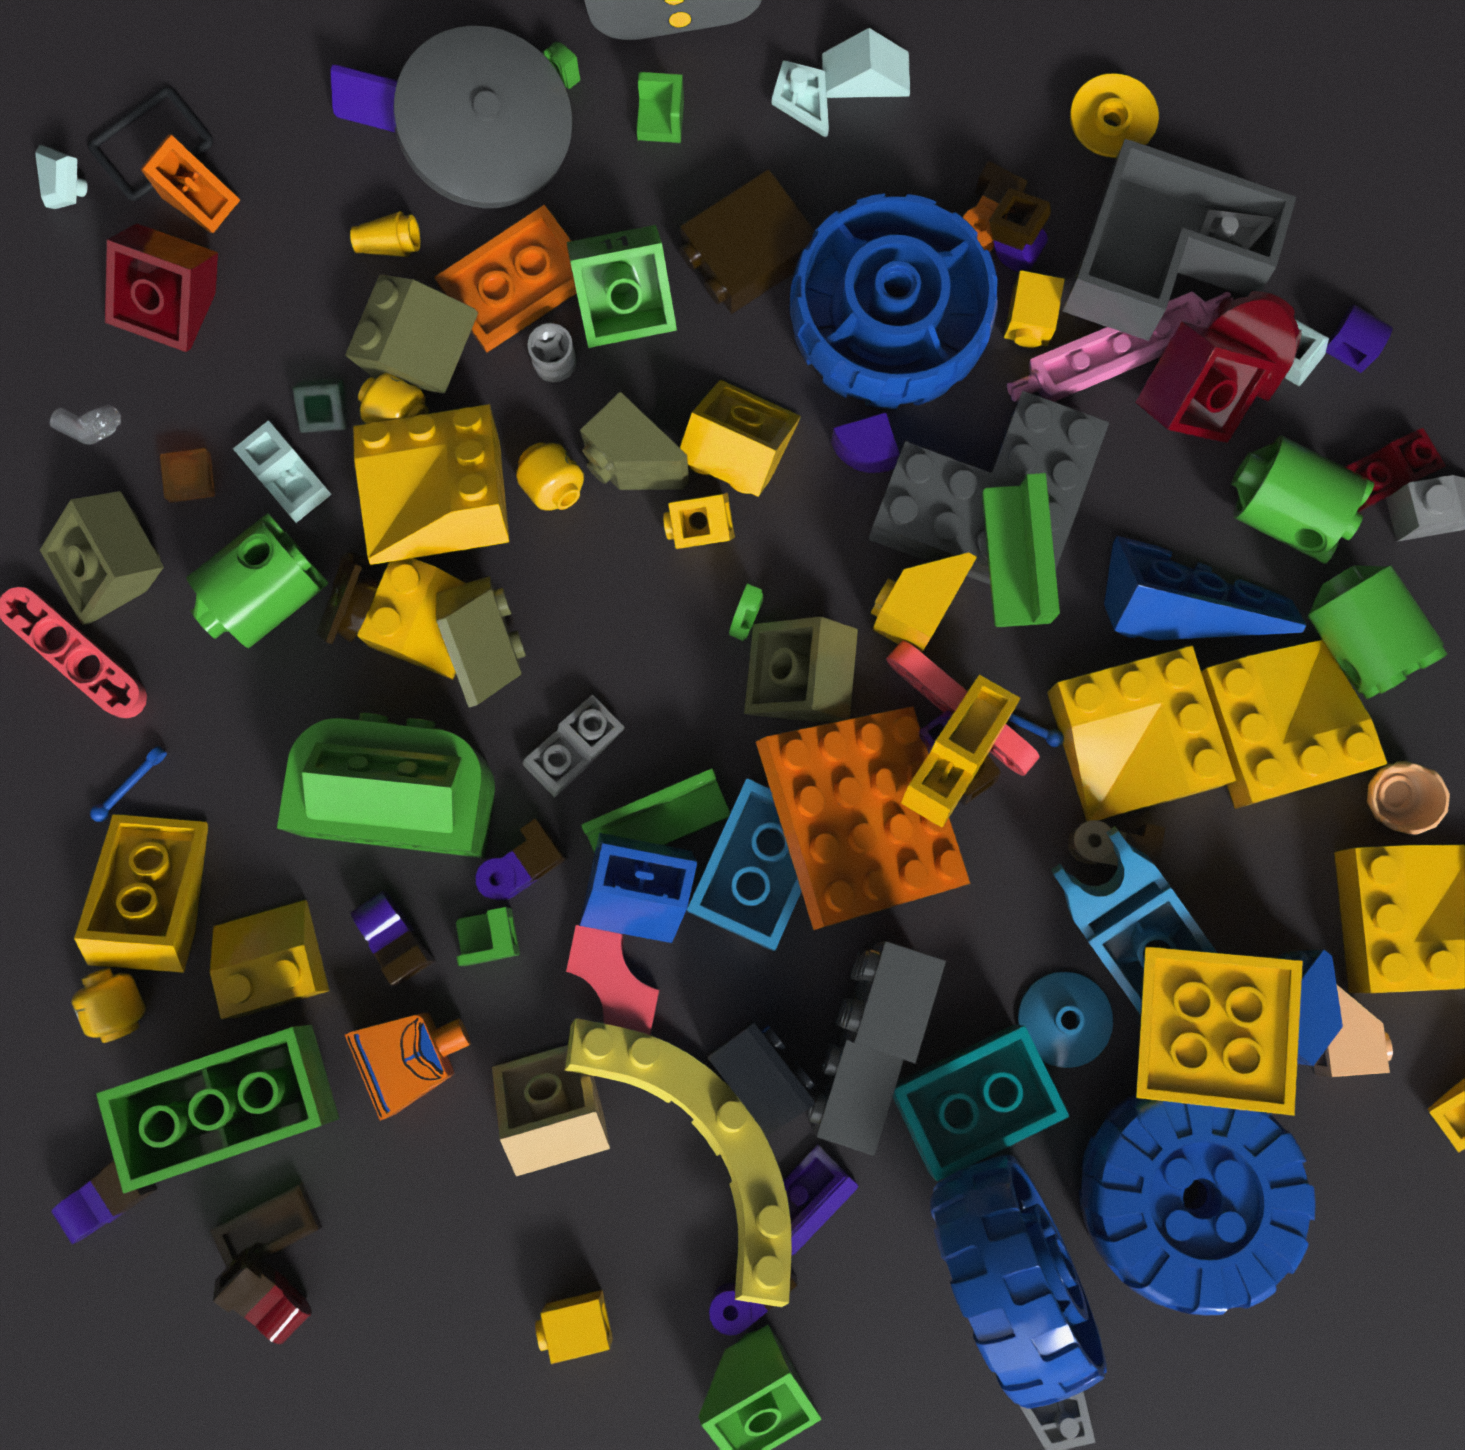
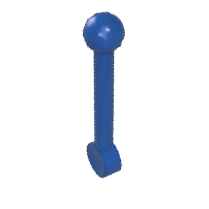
M1014 713L1011 714L1008 720L1045 738L1047 744L1051 747H1059L1064 741L1060 730L1053 729L1049 731Z
M161 746L152 749L146 756V760L102 804H97L91 808L90 816L95 822L107 820L109 810L153 766L163 761L167 752Z

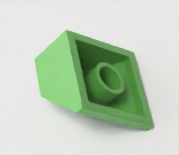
M769 1325L758 1331L747 1333L739 1342L725 1349L698 1415L701 1425L720 1450H771L822 1420L784 1347Z

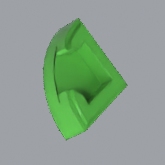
M554 42L542 52L559 74L565 88L570 89L580 81L577 57L560 42Z
M750 584L746 585L730 627V636L742 641L747 639L763 603L762 589Z

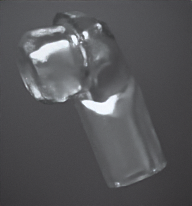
M102 405L99 409H93L80 417L63 408H58L50 418V427L87 445L95 444L112 435L116 427L121 423L119 411L110 405Z

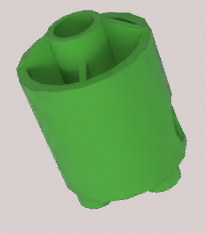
M1282 435L1277 437L1272 444L1254 452H1249L1238 467L1231 485L1237 488L1239 494L1233 515L1235 519L1326 564L1336 551L1339 539L1342 537L1349 540L1358 530L1363 515L1358 513L1357 510L1368 499L1375 483Z
M269 513L265 514L186 577L189 585L196 593L195 607L190 612L199 624L214 639L222 633L229 631L248 649L329 583L318 569L307 560L300 547L286 531L284 532Z
M1354 565L1321 585L1313 606L1307 615L1357 693H1362L1366 700L1378 693L1382 694L1405 681L1407 675L1420 668L1424 669L1447 655L1443 648V641L1392 565Z

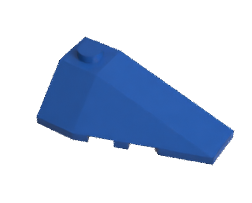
M1116 536L1113 542L1104 606L1114 631L1129 638L1140 636L1153 640L1268 635L1302 633L1307 626L1292 599L1242 579L1236 580L1233 585L1229 584L1220 576L1212 573V567L1198 562L1194 569L1170 560L1172 551L1156 545Z

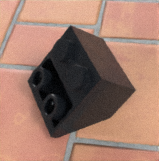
M752 1020L711 1052L707 1058L768 1136L816 1103L809 1094L816 1086L797 1061L788 1067L778 1054L785 1046L767 1022L759 1028Z

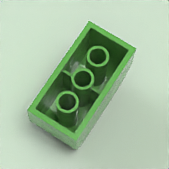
M360 713L359 720L327 719L307 728L297 738L291 748L287 762L277 829L309 838L486 858L495 795L494 776L486 760L459 736L443 729L435 728V722L409 718L407 719L406 726L388 722V717L372 713ZM315 742L462 757V775L454 795L455 826L451 833L309 819L306 816L302 770Z
M312 1025L291 1027L96 1093L123 1194L340 1119Z

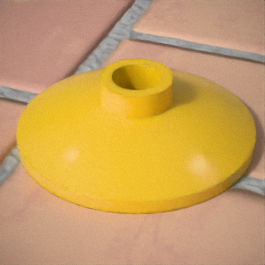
M1116 73L1103 74L1086 82L1076 93L1070 109L1071 126L1078 140L1090 151L1112 158H1117L1124 139L1147 145L1156 131L1159 120L1158 106L1150 90L1137 79ZM1105 120H1113L1117 126L1108 125Z

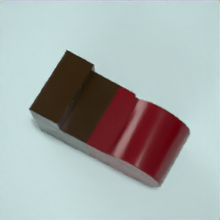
M248 1247L215 1279L213 1302L228 1313L232 1309L274 1343L283 1344L312 1313L308 1301L297 1289L289 1284L290 1281Z

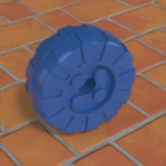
M885 193L871 195L856 200L855 205L841 213H838L837 210L833 212L815 229L812 240L806 248H803L791 283L790 316L794 338L807 366L812 364L823 377L822 383L845 399L849 395L858 400L865 401V405L868 407L880 409H896L898 405L908 403L918 406L944 395L956 382L962 381L976 365L986 349L998 309V279L995 265L990 252L984 250L977 240L978 232L958 213L954 212L952 214L937 206L936 201L912 194H907L906 197H886Z
M1135 1094L1132 1097L1128 1096L1105 1115L1106 1120L1097 1131L1095 1137H1090L1082 1158L1081 1189H1079L1080 1208L1084 1224L1096 1251L1124 1284L1157 1305L1187 1314L1208 1316L1223 1315L1227 1309L1236 1307L1248 1309L1273 1295L1277 1290L1276 1285L1287 1273L1294 1274L1309 1247L1306 1237L1310 1220H1315L1314 1186L1308 1183L1303 1163L1307 1160L1291 1132L1284 1129L1271 1115L1272 1113L1136 1098ZM1195 1181L1198 1189L1197 1197L1190 1204L1184 1205V1190Z
M1011 1155L991 1158L965 1167L937 1183L933 1189L934 1192L930 1196V1209L937 1226L934 1229L939 1252L941 1258L948 1265L952 1277L950 1285L961 1313L964 1317L968 1318L973 1328V1339L987 1366L992 1372H995L997 1381L1005 1394L1014 1403L1030 1409L1063 1401L1102 1381L1105 1377L1104 1374L1107 1372L1106 1358L1099 1330L1081 1280L1049 1210L1033 1181L1017 1159Z

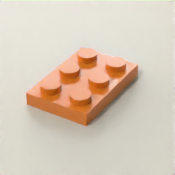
M545 205L434 277L443 294L473 307L478 312L471 332L486 353L577 293L567 242L571 240Z

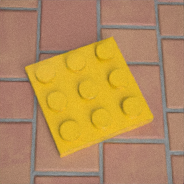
M1145 946L1136 1098L1295 1116L1303 961Z

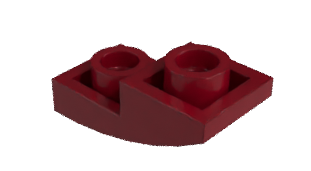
M1424 428L1389 443L1381 450L1346 466V468L1375 483L1370 496L1357 511L1360 512L1388 498L1407 483L1420 481L1441 470L1446 465Z

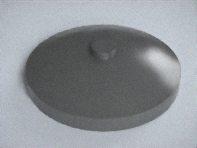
M463 26L441 32L424 42L410 56L401 71L396 85L393 119L401 151L414 172L429 187L452 201L477 208L512 206L539 193L554 178L562 165L572 134V111L566 88L549 60L533 45L515 34L487 26Z

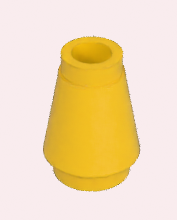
M401 211L358 226H352L350 230L351 244L356 253L409 257L411 252H416L420 249L421 240L418 223L413 215H404Z

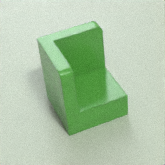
M640 72L638 74V140L681 143L684 109L683 75Z
M503 907L488 910L486 914L457 920L456 927L461 955L456 956L458 966H469L520 955L511 908Z

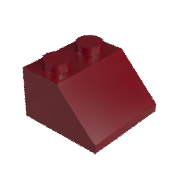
M138 223L107 239L105 323L181 351H189L216 294L218 252Z
M1181 321L1135 403L1167 430L1228 443L1276 363L1212 329Z

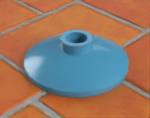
M1056 972L1041 977L1027 989L1019 1005L1018 1024L1026 1026L1043 1062L1057 1067L1071 1068L1092 1061L1104 1050L1112 1033L1113 1015L1106 995L1096 983L1080 974ZM1070 1010L1076 1015L1077 1022L1073 1028L1066 1029L1061 1023V1017L1064 1012Z

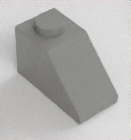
M1450 475L1410 482L1386 499L1397 542L1465 530V478Z

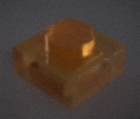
M205 448L160 454L164 498L170 503L215 496L211 454Z

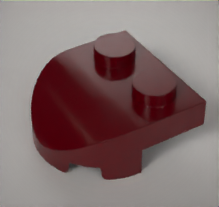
M1252 291L1248 297L1234 300L1228 297L1215 308L1206 328L1212 329L1276 363L1257 394V397L1269 402L1289 372L1301 340L1302 330H1299L1298 324L1294 319L1295 311L1285 300L1267 292Z

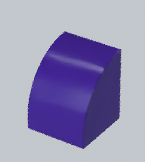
M1352 304L1330 337L1326 353L1362 373L1380 355L1390 338L1393 327L1357 305Z
M886 413L833 428L832 447L838 457L848 466L866 473H882L895 469L900 453Z

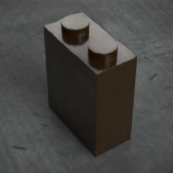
M768 169L680 226L682 245L679 246V251L691 270L698 268L706 279L704 286L712 300L717 305L723 302L728 311L733 314L794 274L803 248H806L812 240L814 229Z

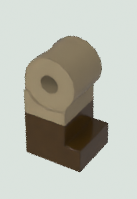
M1090 820L1073 829L1068 838V849L1077 861L1117 870L1118 858L1114 851L1113 842L1106 833L1111 828L1106 823L1099 820ZM1145 824L1138 827L1136 835L1120 832L1127 843L1148 855L1157 869H1159L1165 827Z

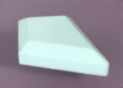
M783 60L772 96V105L820 135L827 137L829 124L825 71Z
M39 145L35 154L41 198L45 206L58 209L76 204V196L84 197L87 192V181L77 178V158L51 147Z

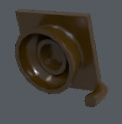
M345 552L341 556L332 592L316 631L325 642L333 644L337 633L349 643L353 641L366 618L378 588V579L358 577L361 570L367 573L371 565L368 559L353 552Z

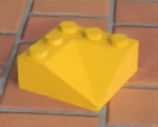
M490 404L353 426L354 462L367 556L370 565L509 542L501 448Z
M1323 640L1250 655L1208 667L1201 671L1236 781L1227 784L1235 809L1387 764L1370 715Z
M1193 646L1057 682L1047 691L1058 730L1062 732L1064 737L1063 746L1086 821L1103 820L1219 788L1236 781Z
M1465 845L1361 847L1334 852L1349 993L1465 989Z

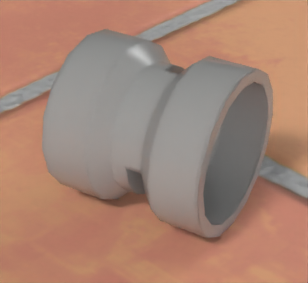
M554 323L542 324L535 328L529 336L527 345L532 365L537 375L543 380L553 383L569 378L575 371L577 364L573 341L569 332L561 325Z

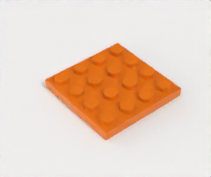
M913 706L766 736L756 741L813 930L970 884L950 819L948 818L944 826L940 827L901 804L908 785L929 755L927 747L919 736L920 726Z

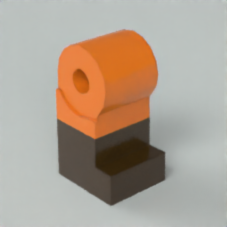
M990 161L987 162L980 174L975 193L981 196V199L976 207L968 210L963 216L978 232L977 240L983 249L989 252L995 246L989 223L990 218L1009 188L1024 193L1028 182Z

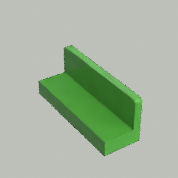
M1046 473L1027 474L1020 486L985 488L982 492L993 621L996 627L1051 624L1060 614Z
M315 742L302 770L306 816L309 819L451 833L455 826L454 795L462 775V757Z
M709 769L588 821L581 826L595 853L599 833L666 846L728 819L731 813L718 786L713 769Z

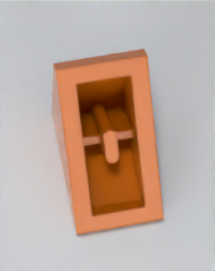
M170 134L140 168L163 200L210 233L215 232L240 201L232 191Z

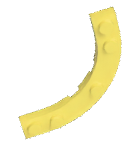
M575 1018L570 1026L565 1071L628 1083L654 1094L667 1103L673 1101L694 1119L691 1123L703 1135L716 1156L721 1155L732 1179L729 1185L735 1203L738 1223L735 1300L778 1307L788 1304L792 1253L788 1198L774 1153L761 1127L733 1090L711 1069L690 1054L668 1042L642 1032Z

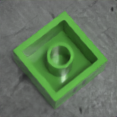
M656 225L567 242L588 348L677 331L663 247Z

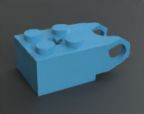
M1113 827L1106 833L1113 842L1114 851L1118 858V867L1115 875L1108 882L1099 886L1086 885L1073 875L1067 873L1061 864H1058L1051 870L1064 890L1067 907L1072 919L1141 1015L1146 944L1156 940L1160 945L1159 948L1217 953V951L1148 855L1127 843L1117 828Z

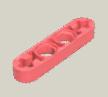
M24 587L11 588L3 593L0 598L1 620L98 706L116 717L126 719L135 717L142 712L147 701V693L144 686L43 597ZM20 601L26 603L27 609L41 620L34 624L32 621L20 616V612L15 608ZM54 627H63L67 634L66 642L59 649L49 650L45 643L48 631ZM86 656H97L100 662V669L97 675L90 679H82L78 672L79 663ZM111 681L114 685L128 690L127 696L131 700L127 705L117 703L118 697L111 690L103 686Z
M901 641L886 658V661L896 673L943 713L949 710L954 714L968 692L908 642ZM1007 724L989 751L1008 768L1022 776L1026 775L1040 757L1038 752Z

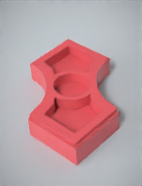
M576 925L566 972L583 978L596 991L603 1008V1024L623 1027L651 1035L660 990L642 983L630 971L623 954V934Z

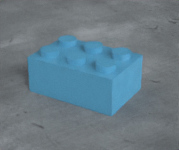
M746 778L687 911L775 951L801 894V888L771 790Z

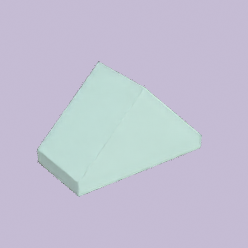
M870 28L822 53V70L825 71L827 98L902 97L910 95L909 52Z

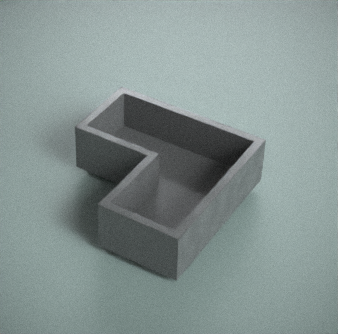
M1124 139L1108 176L1063 312L1149 341L1166 311L1177 273L1247 297L1252 291H1262L1277 267L1296 197ZM1209 210L1269 216L1275 219L1270 229L1250 250L1199 233Z
M1022 391L1013 409L990 472L905 441L874 521L869 540L928 562L969 552L977 558L967 576L990 585L982 492L985 488L1020 486L1027 474L1046 473L1056 569L1109 422Z
M886 941L868 945L867 950L857 952L850 973V979L857 981L851 999L843 997L835 1025L842 1027L841 1035L837 1045L829 1043L821 1067V1071L828 1075L823 1092L814 1091L812 1098L816 1103L807 1112V1118H809V1122L813 1123L812 1129L816 1137L875 1156L903 1060L916 1063L946 961Z

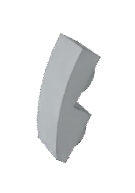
M591 695L559 723L556 732L524 759L523 766L556 797L624 730V726Z

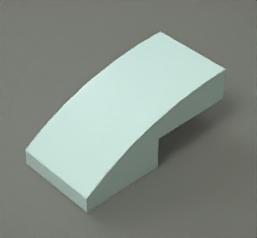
M269 420L233 448L296 523L332 495Z

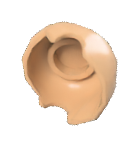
M1397 761L1394 764L1389 763L1380 768L1369 782L1367 804L1375 819L1384 826L1406 834H1419L1437 827L1448 813L1450 793L1443 778L1435 770L1413 762Z

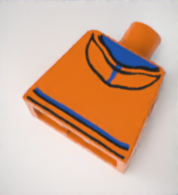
M429 1012L345 1034L380 1121L397 1114L454 1075V1069L448 1055L471 1045L468 1032L460 1018L436 1029Z

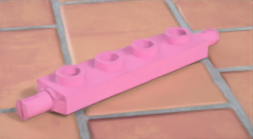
M1190 292L1170 300L1149 341L1106 327L1030 359V375L1008 383V393L1012 395L1011 399L1014 402L1019 399L1022 391L1031 394L1038 392L1043 398L1055 402L1160 358L1181 321L1206 328L1215 308L1224 299L1230 297L1231 294L1225 292L1215 298L1203 301L1194 292Z

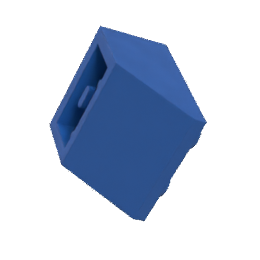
M599 833L579 925L672 943L687 910L696 871L697 860L692 851Z
M1325 950L1290 951L1289 954L1284 952L1277 958L1303 961L1297 1064L1314 1066L1343 1027L1333 958Z

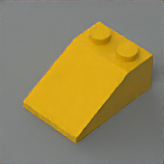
M112 815L74 937L87 965L184 973L196 929L208 835L207 822Z

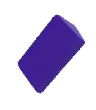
M332 64L330 71L334 115L345 120L395 132L393 104L398 80Z
M819 1145L783 1180L791 1220V1256L818 1231L858 1188V1184Z

